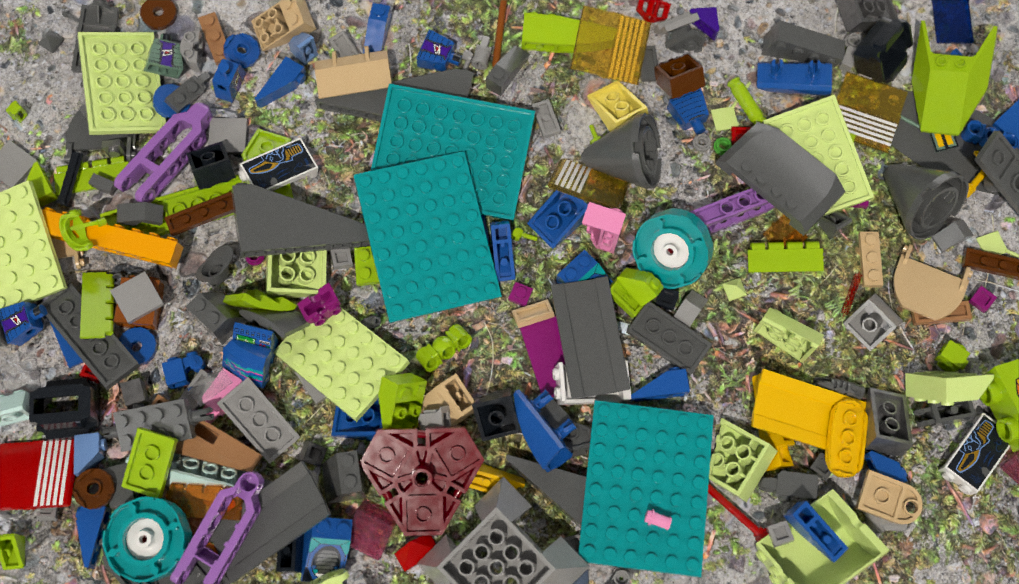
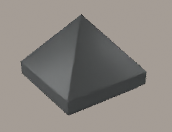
M49 30L38 44L54 53L64 39Z

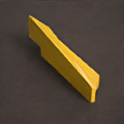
M760 374L752 377L754 399ZM758 429L759 438L771 444L777 450L776 455L765 472L793 467L794 464L787 447L795 445L794 440Z
M482 463L469 488L487 493L504 477L517 489L525 486V479Z

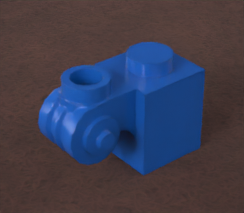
M197 351L187 353L185 358L172 357L167 359V362L162 363L166 384L171 390L190 384L188 372L191 369L198 373L206 367L205 361L198 355Z

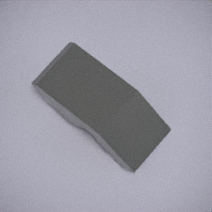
M148 202L117 205V223L134 227L141 222L158 226L163 224L162 205Z

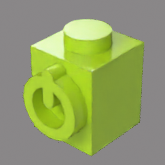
M949 340L942 346L934 360L937 361V365L942 370L956 372L966 367L969 362L967 358L970 352L963 345Z

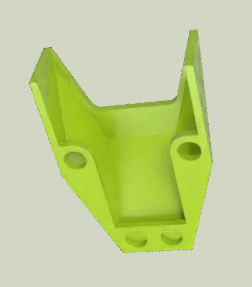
M921 20L912 75V87L921 132L953 136L960 135L988 89L998 26H993L976 55L970 57L932 53L925 21Z

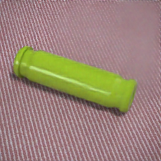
M735 77L727 83V86L730 87L732 94L749 120L754 125L757 122L763 123V120L767 118L763 116V112L744 83L740 81V77Z

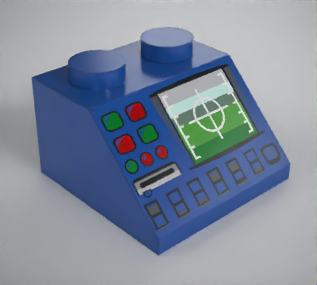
M235 322L232 339L272 349L270 363H273L274 351L279 344L274 332Z

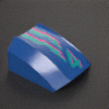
M232 339L223 347L222 366L243 381L249 377L257 387L264 389L270 377L269 366L272 349Z

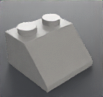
M875 293L843 325L871 351L898 327L903 320Z

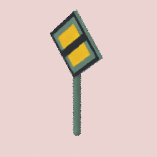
M899 115L900 119L920 129L919 124ZM928 133L936 153L959 147L956 137L953 135Z

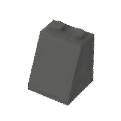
M224 292L199 293L185 307L223 345L233 335L234 323L245 324L247 320L239 313L240 307L223 303L226 295Z
M357 450L336 453L321 464L326 504L367 498L363 468L359 463L361 457Z

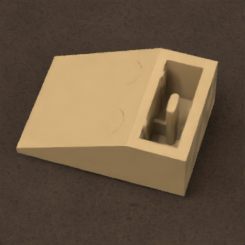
M281 0L251 20L262 51L287 44L292 37L299 35L301 32L310 34L316 30L305 0Z
M454 374L424 396L421 414H423L424 410L439 409L442 406L449 405L451 427H454L474 414L472 403L475 401L457 374Z

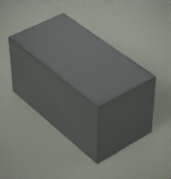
M93 173L88 182L91 187L113 196L116 190L113 181Z

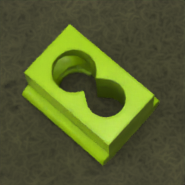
M13 101L6 109L9 116L20 123L28 116L17 101ZM18 113H22L23 117L20 118V115H18Z

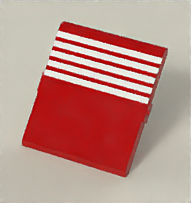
M41 440L0 444V511L36 510L37 508L71 506L75 477L74 440Z

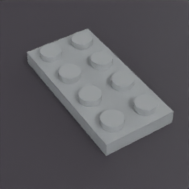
M249 377L217 402L219 407L269 464L300 438Z

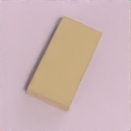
M548 299L512 310V315L518 328L555 317Z

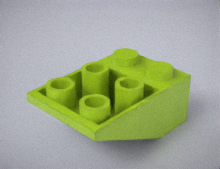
M413 373L382 376L378 397L383 428L418 429V418L421 414L427 384L426 380Z

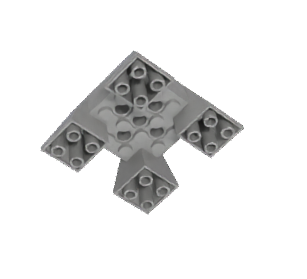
M504 477L475 505L481 523L458 546L445 535L417 563L435 584H479L478 580L480 577H484L487 580V584H508L509 577L515 578L517 584H573L590 567L562 536L542 551L516 524L532 505ZM481 546H484L488 551L485 558L479 555V548ZM510 546L517 549L516 558H511L508 555ZM494 562L501 563V573H497L494 571Z

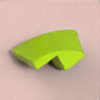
M258 289L247 290L246 293L225 295L223 303L234 307L275 311L295 310L297 306L284 297L271 298Z

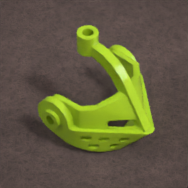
M70 210L59 219L61 235L73 250H90L94 245L92 241L88 240L85 227L93 225L101 227L107 225V221L103 217L95 221L83 223L79 217L82 215L81 210ZM73 219V226L70 227V220ZM73 230L76 231V233L79 235V238L75 237V235L72 233Z

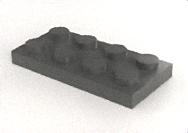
M651 302L645 304L626 331L630 336L674 366L686 369L689 376L692 375L712 346V343Z

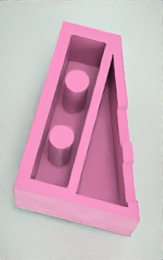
M589 202L582 224L587 225L586 231L591 233L590 239L595 248L614 254L626 214L617 208L610 209Z

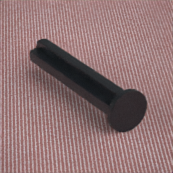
M72 152L58 201H55L56 205L70 208V199L83 159L82 153Z

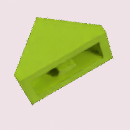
M16 533L0 534V562L3 570L25 567V536Z

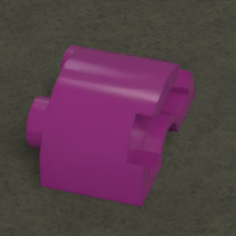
M329 282L319 288L316 295L308 296L297 303L306 322L314 323L315 326L323 325L327 319L339 314L342 310L340 301Z

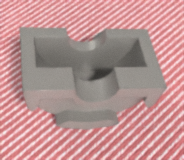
M200 30L186 32L180 44V53L185 63L192 71L201 73L202 60L198 58V54L203 52L204 39Z

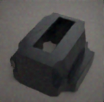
M883 17L881 20H878L858 44L853 54L856 72L873 78L874 82L880 84L893 81L907 64L908 56L906 51L913 45L911 25L903 19L897 20Z
M88 378L47 381L45 387H39L36 391L29 392V422L36 426L37 432L44 433L47 441L74 440V435L89 434L94 428L100 427L101 423L100 389L97 386H92ZM78 396L77 411L44 413V400L46 398Z

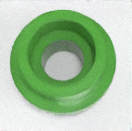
M725 137L718 138L713 145L714 151L719 155H723L732 147L730 140ZM723 145L725 149H721L719 146Z

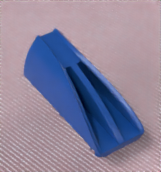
M776 59L772 63L758 62L757 88L773 93L830 96L832 91V63H821L819 60H817V63H813V60L810 63H783L781 59L778 63H776Z
M520 389L514 392V405L522 434L542 469H545L546 472L552 471L572 457L573 453L563 442V439L577 427L569 418L556 430L550 426L540 413L541 408L554 399L546 389L533 401Z

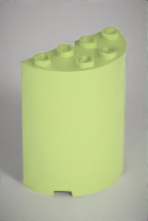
M832 489L812 503L811 507L848 547V550L835 563L802 537L789 522L788 525L795 539L793 542L774 548L768 534L756 543L757 552L755 554L771 574L769 579L773 584H846L886 555L889 549L866 524H863L858 519L856 513Z

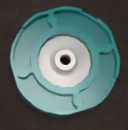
M677 208L655 213L640 226L632 246L633 256L638 269L652 273L660 280L664 288L676 289L690 285L699 279L709 266L714 250L706 224L695 214Z
M139 497L120 505L111 514V520L107 529L103 531L102 547L109 566L116 574L133 582H153L173 573L192 540V531L185 513L175 503L162 498Z

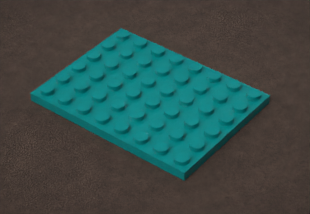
M389 84L371 171L465 151L480 214L514 221L535 111Z
M465 151L353 175L389 324L502 297Z
M594 401L578 554L588 564L701 578L714 415ZM654 509L656 513L671 517L672 521L669 529L666 530L653 524L647 525V522H644L647 510L652 511Z

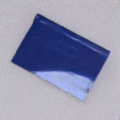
M932 0L936 43H973L969 0Z

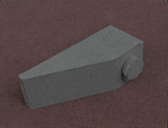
M515 45L495 64L487 75L486 88L502 96L530 57V54Z

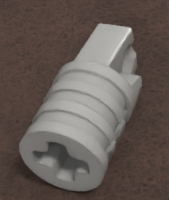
M483 36L481 44H477L471 65L478 70H485L488 66L489 56L492 51V47H489L490 37Z

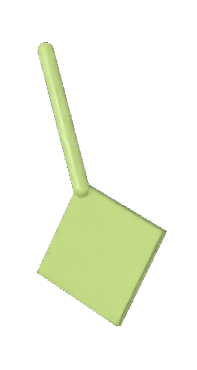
M748 82L746 84L747 89L751 85V82ZM737 100L734 101L731 107L711 110L716 131L739 127L734 111L738 103Z
M998 231L976 238L982 251L999 255L1008 253L1019 258V254L1006 248Z

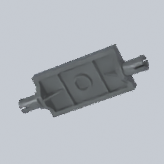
M93 0L90 5H82L77 34L78 32H117L119 8L110 7L107 5L106 0ZM76 36L71 70L73 73H82L78 37Z
M182 398L113 412L115 426L104 427L101 433H109L102 436L106 440L118 438L121 452L132 450L137 428L139 427L176 438L178 441L188 440L196 437L194 430L196 424L201 421L213 420L214 414L206 415L209 412H213L211 407L199 410L192 409L189 406L188 398Z

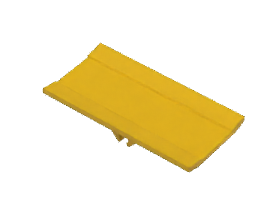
M762 369L757 386L751 427L825 450L832 407L839 401L852 399L859 402L865 412L866 402Z

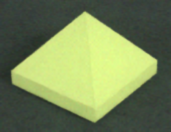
M740 278L722 283L729 301L747 296Z

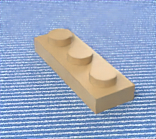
M859 232L862 287L881 288L883 286L879 232Z

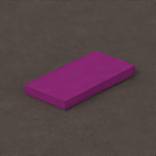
M556 316L519 328L540 394L546 389L552 397H554V388L556 387V380H553L552 376L553 368H555L558 362H563V365H565Z

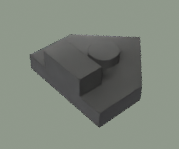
M684 26L672 32V39L665 42V47L675 53H684V50H694V53H701L702 46L706 40L705 34Z
M576 421L574 422L577 428L563 439V442L573 453L571 458L585 455L590 445L591 428L584 424L581 425Z

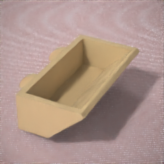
M364 46L365 54L337 58L336 51H332V59L315 61V76L319 99L388 88L389 84H392V76L387 50L370 53L369 47Z

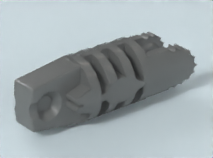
M815 377L813 380V385L855 399H862L864 396V386L850 381Z

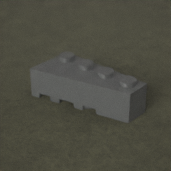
M780 20L764 36L761 55L810 63L812 60L813 63H817V60H819L821 63H832V67H836L844 59L846 41Z

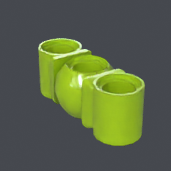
M460 324L451 326L445 332L446 336L437 337L433 341L432 346L427 344V346L417 351L416 359L426 371L436 370L439 365L443 364L442 360L452 358L456 350L460 352L461 349H465L471 344L472 337Z

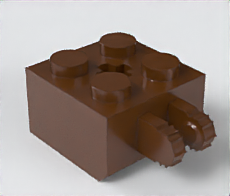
M688 54L677 59L672 58L666 63L662 62L654 68L656 84L672 99L697 91L705 86L703 67Z

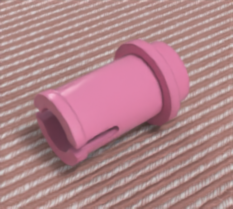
M654 509L652 511L647 510L644 519L647 525L653 524L666 530L669 529L672 521L671 517L656 513Z

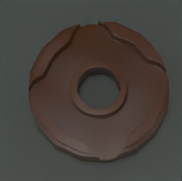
M146 0L140 9V16L148 28L164 30L175 22L177 9L171 0ZM156 11H163V14L160 16L154 15Z
M88 469L82 472L74 482L73 496L75 501L80 506L90 510L106 506L115 494L113 477L102 469ZM97 483L99 485L98 492L90 494V486Z

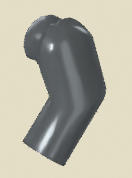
M372 315L364 318L361 323L370 330L381 324V318Z

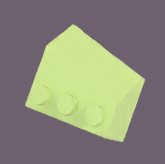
M772 308L767 310L754 329L755 332L802 363L817 349L824 334Z
M950 371L905 373L906 397H913L914 401L927 400V403L935 404L941 402V405L952 406L954 402L979 400L994 379V374L977 375V373Z
M721 418L719 435H717L715 441V451L710 460L709 480L747 503L776 455L777 450L771 444Z

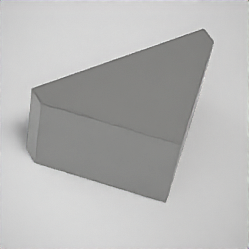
M692 290L673 318L690 328L708 300Z

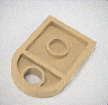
M867 470L855 509L895 524H909L920 516L922 499L914 487L877 472ZM908 502H912L915 505L913 513H909L906 510Z

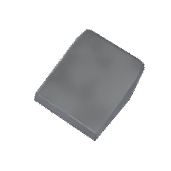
M305 441L298 460L321 467L327 448L311 441Z

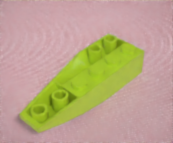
M524 12L521 49L552 53H583L612 49L615 45L618 29L555 14L546 15L536 12ZM623 30L620 32L617 47H620ZM626 31L623 45H626L628 31Z

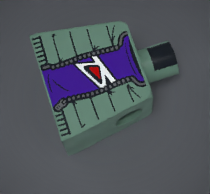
M163 33L160 35V39L156 38L153 40L144 71L179 79L183 71L182 55L180 53V45L171 42L172 36L170 34Z

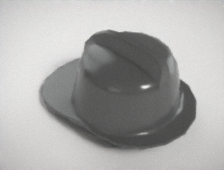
M222 245L211 253L196 272L198 281L208 282L214 287L228 278L229 264L234 255L231 246Z

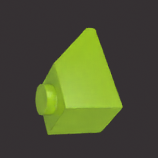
M38 162L33 163L26 181H32L40 207H43L57 200L58 197L42 166Z
M625 268L617 277L618 281L641 307L657 297L664 288L660 280L650 272Z

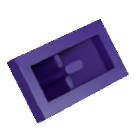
M717 7L691 8L690 14L697 13L700 18L692 24L715 41L719 33Z

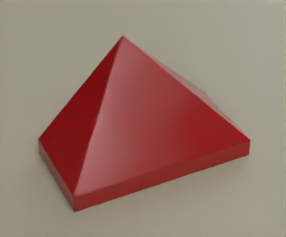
M431 535L421 536L407 543L394 555L404 572L417 565L436 543Z

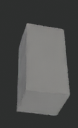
M850 45L847 46L839 69L850 72L854 64L853 54L857 48Z

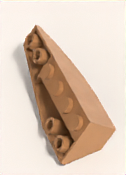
M158 394L152 404L169 400ZM206 421L196 424L194 429L195 438L178 441L175 449L176 454L244 472H253L263 457Z

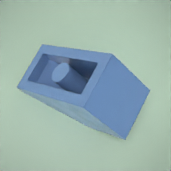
M301 32L299 35L292 37L290 42H288L290 51L304 66L318 56L314 37L310 34Z
M99 432L74 435L75 476L78 477L82 472L95 468L103 460L104 451L107 450V440L103 439Z

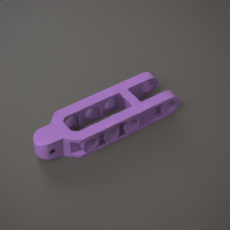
M199 102L192 105L187 112L173 114L117 175L114 180V186L122 192L127 191L147 173L150 176L136 191L135 200L151 203L187 164L189 160L186 153L200 149L206 143V129L213 118L209 106ZM192 127L187 136L159 166L153 163L159 156H162V152L171 142L175 141V138L183 129Z
M751 188L689 212L699 217L706 224L709 233L712 234L765 214L775 207L761 195H756L757 192Z
M255 471L246 472L240 476L234 487L219 491L174 569L170 581L175 584H183L199 559L211 567L203 583L219 584L261 512L258 495L264 486L262 475ZM240 497L245 500L246 511L240 522L234 526L236 529L229 541L225 542L221 555H218L207 548L206 545L233 498Z

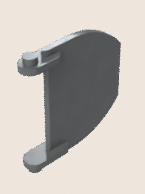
M85 104L74 115L69 124L66 139L67 155L64 156V161L69 164L73 151L103 150L101 148L102 141L120 139L127 147L126 156L128 162H130L136 156L134 149H136L137 134L89 135Z

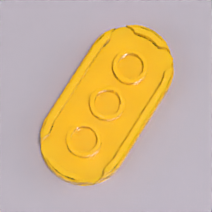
M852 399L837 402L832 407L829 418L825 462L831 473L840 478L853 477L860 472L864 463L868 415L866 411L864 412L863 406Z

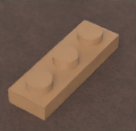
M212 12L198 17L215 64L218 66L222 59H226L223 53L226 39L216 13Z
M962 301L950 315L937 321L911 311L913 326L965 322L973 319L969 301Z

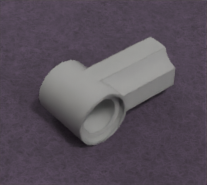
M864 512L865 524L873 533L907 530L908 524H895Z

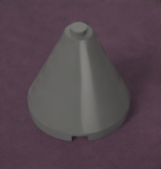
M646 113L635 115L585 148L581 153L582 163L586 167L644 189L655 188L661 176L662 159H658L657 148H661L654 119L650 114Z
M901 164L889 165L884 171V179L907 233L918 240L930 238L944 229L947 225L943 222L950 215L955 217L958 214L968 194V181L958 172Z

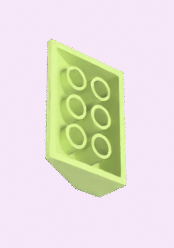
M327 250L267 256L265 294L271 298L284 297L285 299L316 295L318 289L326 284Z

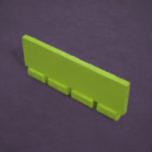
M124 155L111 157V164H109L108 158L93 160L92 168H90L89 161L82 162L72 194L96 190V188L88 184L93 173L114 182L117 175L129 162H126ZM68 165L56 167L57 173L53 174L56 196L60 194Z
M805 241V249H803L802 242H786V249H784V242H768L767 250H765V242H752L750 250H747L748 273L824 271L823 248H820L819 241Z
M107 272L82 273L80 339L105 338V336L113 335L114 297L110 292L114 288L115 278L112 277L113 274H107Z

